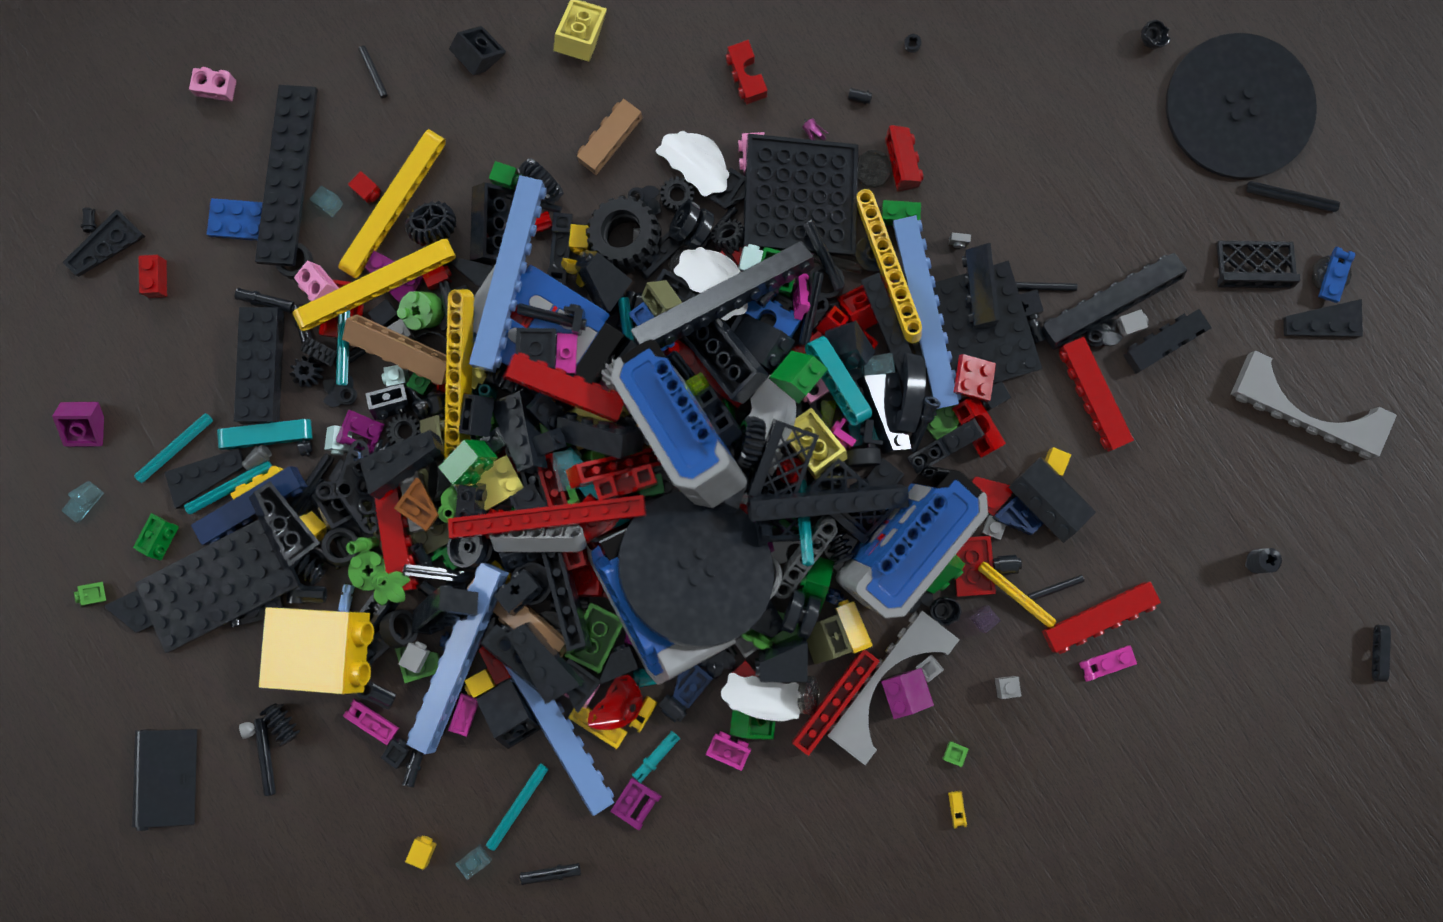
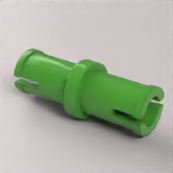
M376 536L370 538L361 537L354 542H349L346 545V550L349 554L365 553L370 549L377 548L379 546V539Z

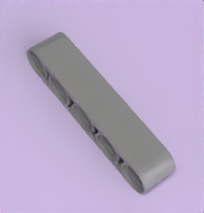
M579 525L489 535L493 548L497 552H578L587 545L583 529Z

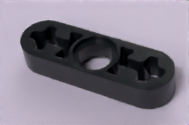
M1377 624L1373 630L1372 678L1374 681L1387 682L1389 679L1391 630L1388 625Z

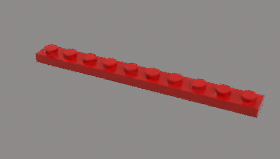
M640 495L448 518L449 538L458 539L646 516L645 497Z

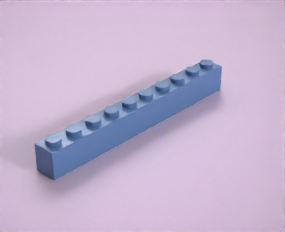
M519 176L469 362L474 368L496 373V369L501 366L502 357H500L501 350L506 347V331L510 330L512 325V319H510L511 312H514L517 306L515 297L522 287L521 275L526 272V256L531 253V237H534L536 234V218H540L542 211L540 206L541 199H545L547 188H545L542 180Z
M916 215L894 220L893 228L905 281L922 324V337L919 342L922 356H924L925 369L931 395L941 403L937 409L958 405L961 395L953 393L956 372L951 370L950 363L953 362L951 351H947L946 344H948L947 333H943L941 326L944 325L942 313L939 314L937 306H940L938 295H934L933 291L936 285L934 276H930L929 269H931L930 258L925 256L924 250H927L925 238L922 239L920 234L923 231L922 222L917 220Z
M481 563L477 567L474 581L468 588V591L478 592V613L474 617L468 615L467 620L464 621L458 619L456 624L453 625V632L445 644L444 654L438 661L437 671L431 678L430 688L423 697V705L416 714L414 727L408 734L407 745L424 754L434 753L438 747L498 601L494 595L498 593L497 590L505 584L509 572L490 563Z
M502 640L499 643V647L507 651L510 649V643ZM515 654V661L522 663L519 655ZM506 667L591 815L594 816L613 804L612 798L614 794L609 787L605 788L602 782L604 780L603 775L599 770L596 771L592 765L594 760L589 753L586 754L582 748L584 743L579 736L576 737L572 731L574 726L571 721L564 718L562 713L565 711L559 702L556 703L555 700L545 705L537 691Z

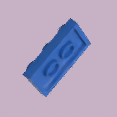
M211 198L207 235L209 237L258 241L263 202Z

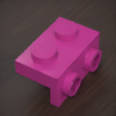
M843 418L841 422L837 420L830 431L846 450H850L856 439L841 430L846 422V419Z
M722 731L719 734L715 732L706 755L742 771L751 752V748L748 747L749 743L740 739L737 742L731 740V735Z

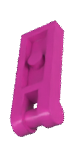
M807 274L798 276L797 283L792 288L794 318L802 320L804 314L808 313L810 308V302H808L809 291L806 286L809 280Z
M1130 645L1079 662L1081 669L1083 668L1086 682L1137 664ZM1094 664L1097 671L1092 672L1091 665Z
M353 699L351 702L352 706L349 710L345 711L343 717L385 745H389L399 727L365 706L359 700ZM358 710L362 712L359 718L355 715Z

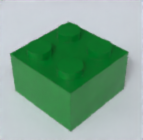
M463 440L439 466V469L453 485H473L481 479V475L485 471L493 467V462L498 457L485 441Z

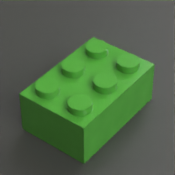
M590 603L584 618L592 648L576 653L566 652L565 657L601 673L623 630V626L617 614L599 605Z

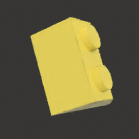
M570 0L555 33L553 51L589 62L595 49L607 9L580 0Z
M812 408L795 419V427L819 435L807 470L815 480L837 457L842 461L848 459L846 449ZM793 431L787 438V441L795 437ZM808 435L799 438L803 448L809 446L813 437ZM797 440L789 443L794 452L801 450ZM803 453L797 454L799 459L804 463L805 458Z
M507 455L495 460L493 467L485 471L477 482L486 484L487 499L485 500V511L510 499L509 496H513L517 491L524 488Z

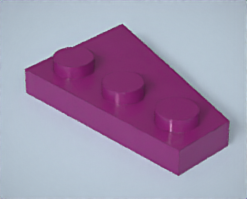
M373 251L365 268L372 273L395 261ZM421 275L388 292L400 303L401 299L408 292L419 290L424 278Z

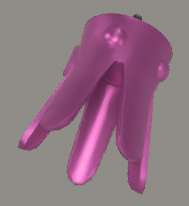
M814 118L808 121L804 119L806 123L802 128L806 131L810 140H815L812 131L822 140H826V137L819 128L827 134L828 132L817 125Z

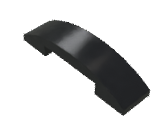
M553 212V234L547 275L566 286L568 273L561 266L562 258L570 259L569 239L573 214Z
M905 353L903 373H906L902 408L897 413L896 430L915 433L925 394L924 356Z

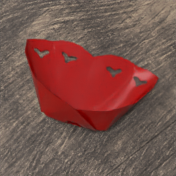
M630 675L615 678L605 698L589 712V727L597 730H612L624 727L637 718L642 707V699H640L642 695L639 687ZM632 704L636 705L634 712L630 710Z

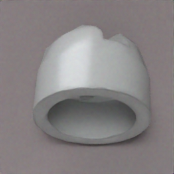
M245 722L239 724L240 734L243 739L250 738L255 734L253 723Z

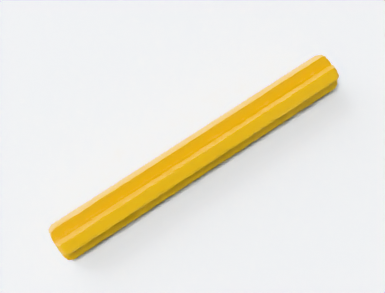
M982 562L978 570L1047 627L1052 628L1056 623L1055 618L988 563Z

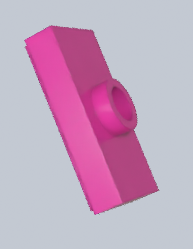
M558 333L556 368L567 371L566 374H576L578 335Z
M464 693L460 694L448 731L465 737L468 736L478 707L476 697L473 698V696Z

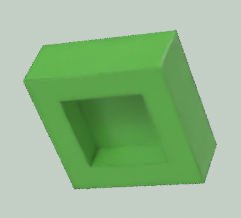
M949 741L943 760L962 767L969 749Z

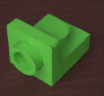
M103 582L78 586L77 591L74 592L75 602L80 603V607L106 602Z

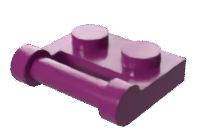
M348 410L337 435L336 442L342 445H351L356 441L348 437L347 434L351 431L369 439L367 443L369 455L373 454L384 424ZM357 444V446L355 447L359 450H364L359 446V444Z
M632 777L610 812L640 830L656 801L659 802L662 796ZM645 794L648 795L649 799L637 818H632L631 815Z

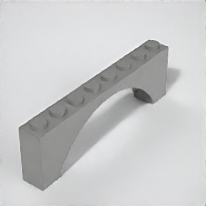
M1257 351L1247 355L1230 394L1235 396L1237 401L1242 403L1248 402L1257 410L1270 412L1274 418H1283L1289 421L1288 423L1292 426L1305 428L1309 434H1318L1324 437V440L1327 442H1336L1347 451L1358 452L1362 458L1371 459L1380 456L1396 419V414L1377 407L1370 409L1369 414L1351 422L1333 423L1312 418L1297 409L1281 391L1271 365L1273 358Z
M923 611L912 614L908 620L911 623L907 628L903 627L897 634L898 640L895 644L891 643L885 650L886 656L883 660L881 658L878 659L880 662L875 667L874 672L868 676L863 683L864 685L856 692L851 699L852 701L840 713V717L836 722L834 721L826 734L864 765L867 764L877 750L873 746L870 737L868 713L872 694L883 675L895 664L914 655L929 652H942L945 655H949L960 640Z

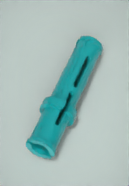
M671 730L651 755L643 759L644 762L632 776L642 783L647 775L657 768L656 765L681 738Z

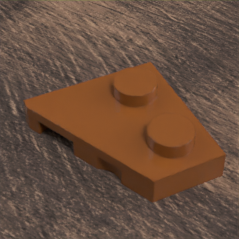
M417 477L394 507V509L425 531L430 529L439 516L423 483Z

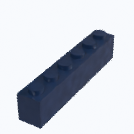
M292 466L285 468L193 523L191 526L201 545H210L237 531L238 528L253 523V519L257 518V515L249 497L269 481H271L285 500L301 495L303 493L302 490L307 488V485L298 468Z

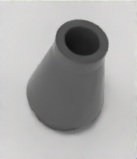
M257 445L247 458L242 461V465L246 470H250L269 461L272 453L265 445Z

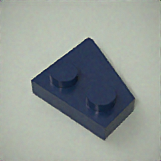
M1017 496L992 517L994 520L1028 535H1032L1044 524Z
M695 665L678 674L673 697L688 709L713 678L698 665Z

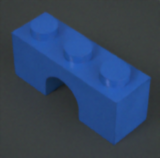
M753 300L747 303L748 308L744 313L757 320L765 314L773 315L776 318V323L773 327L783 331L791 338L801 324V320L794 318V311L789 310L788 312L783 309L782 304L775 300L773 302L769 301L765 308H762V305L759 306Z

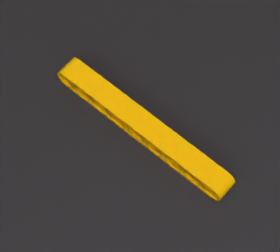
M429 129L423 134L342 257L338 266L340 270L353 278L360 276L373 251L378 249L441 153L446 139Z
M863 189L857 194V208L903 335L906 341L916 343L922 337L920 318L874 194L868 189ZM892 280H898L899 282L893 283V282H891V281H892ZM898 296H904L905 298H904V299H898L897 297H898ZM907 312H908V313H910L911 315H910V316H904L903 313H907ZM915 329L917 332L911 333L909 330Z
M441 239L295 309L292 314L301 331L309 330L449 263L456 258V255L448 239Z
M468 289L452 290L448 294L445 459L463 440H470L471 436L458 433L463 394L472 395V366L469 362L473 351L474 295Z

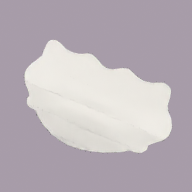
M681 131L678 134H668L663 137L662 144L656 149V153L666 158L672 168L681 171L684 174L685 180L695 185L701 195L708 196L711 193H720L726 190L729 172L726 170L723 155L713 140L700 134L686 133L685 131Z
M698 247L696 250H685L681 253L680 262L674 268V273L686 280L691 290L702 293L739 274L740 270L733 260L726 255ZM745 304L740 309H735L721 319L728 320L733 315L744 314L747 311L748 304Z
M767 378L752 396V411L748 415L759 417L765 421V439L773 418L794 426L796 419V401ZM786 427L782 434L784 441L787 440L792 432L791 429Z
M730 673L728 683L721 691L723 700L729 704L731 709L760 719L772 721L798 719L799 714L805 709V702L799 694V685L795 682L789 684L760 682V679L755 676L740 677L735 673Z

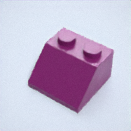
M60 402L52 417L63 446H102L104 416L99 402Z
M922 667L885 678L882 681L894 719L934 706Z

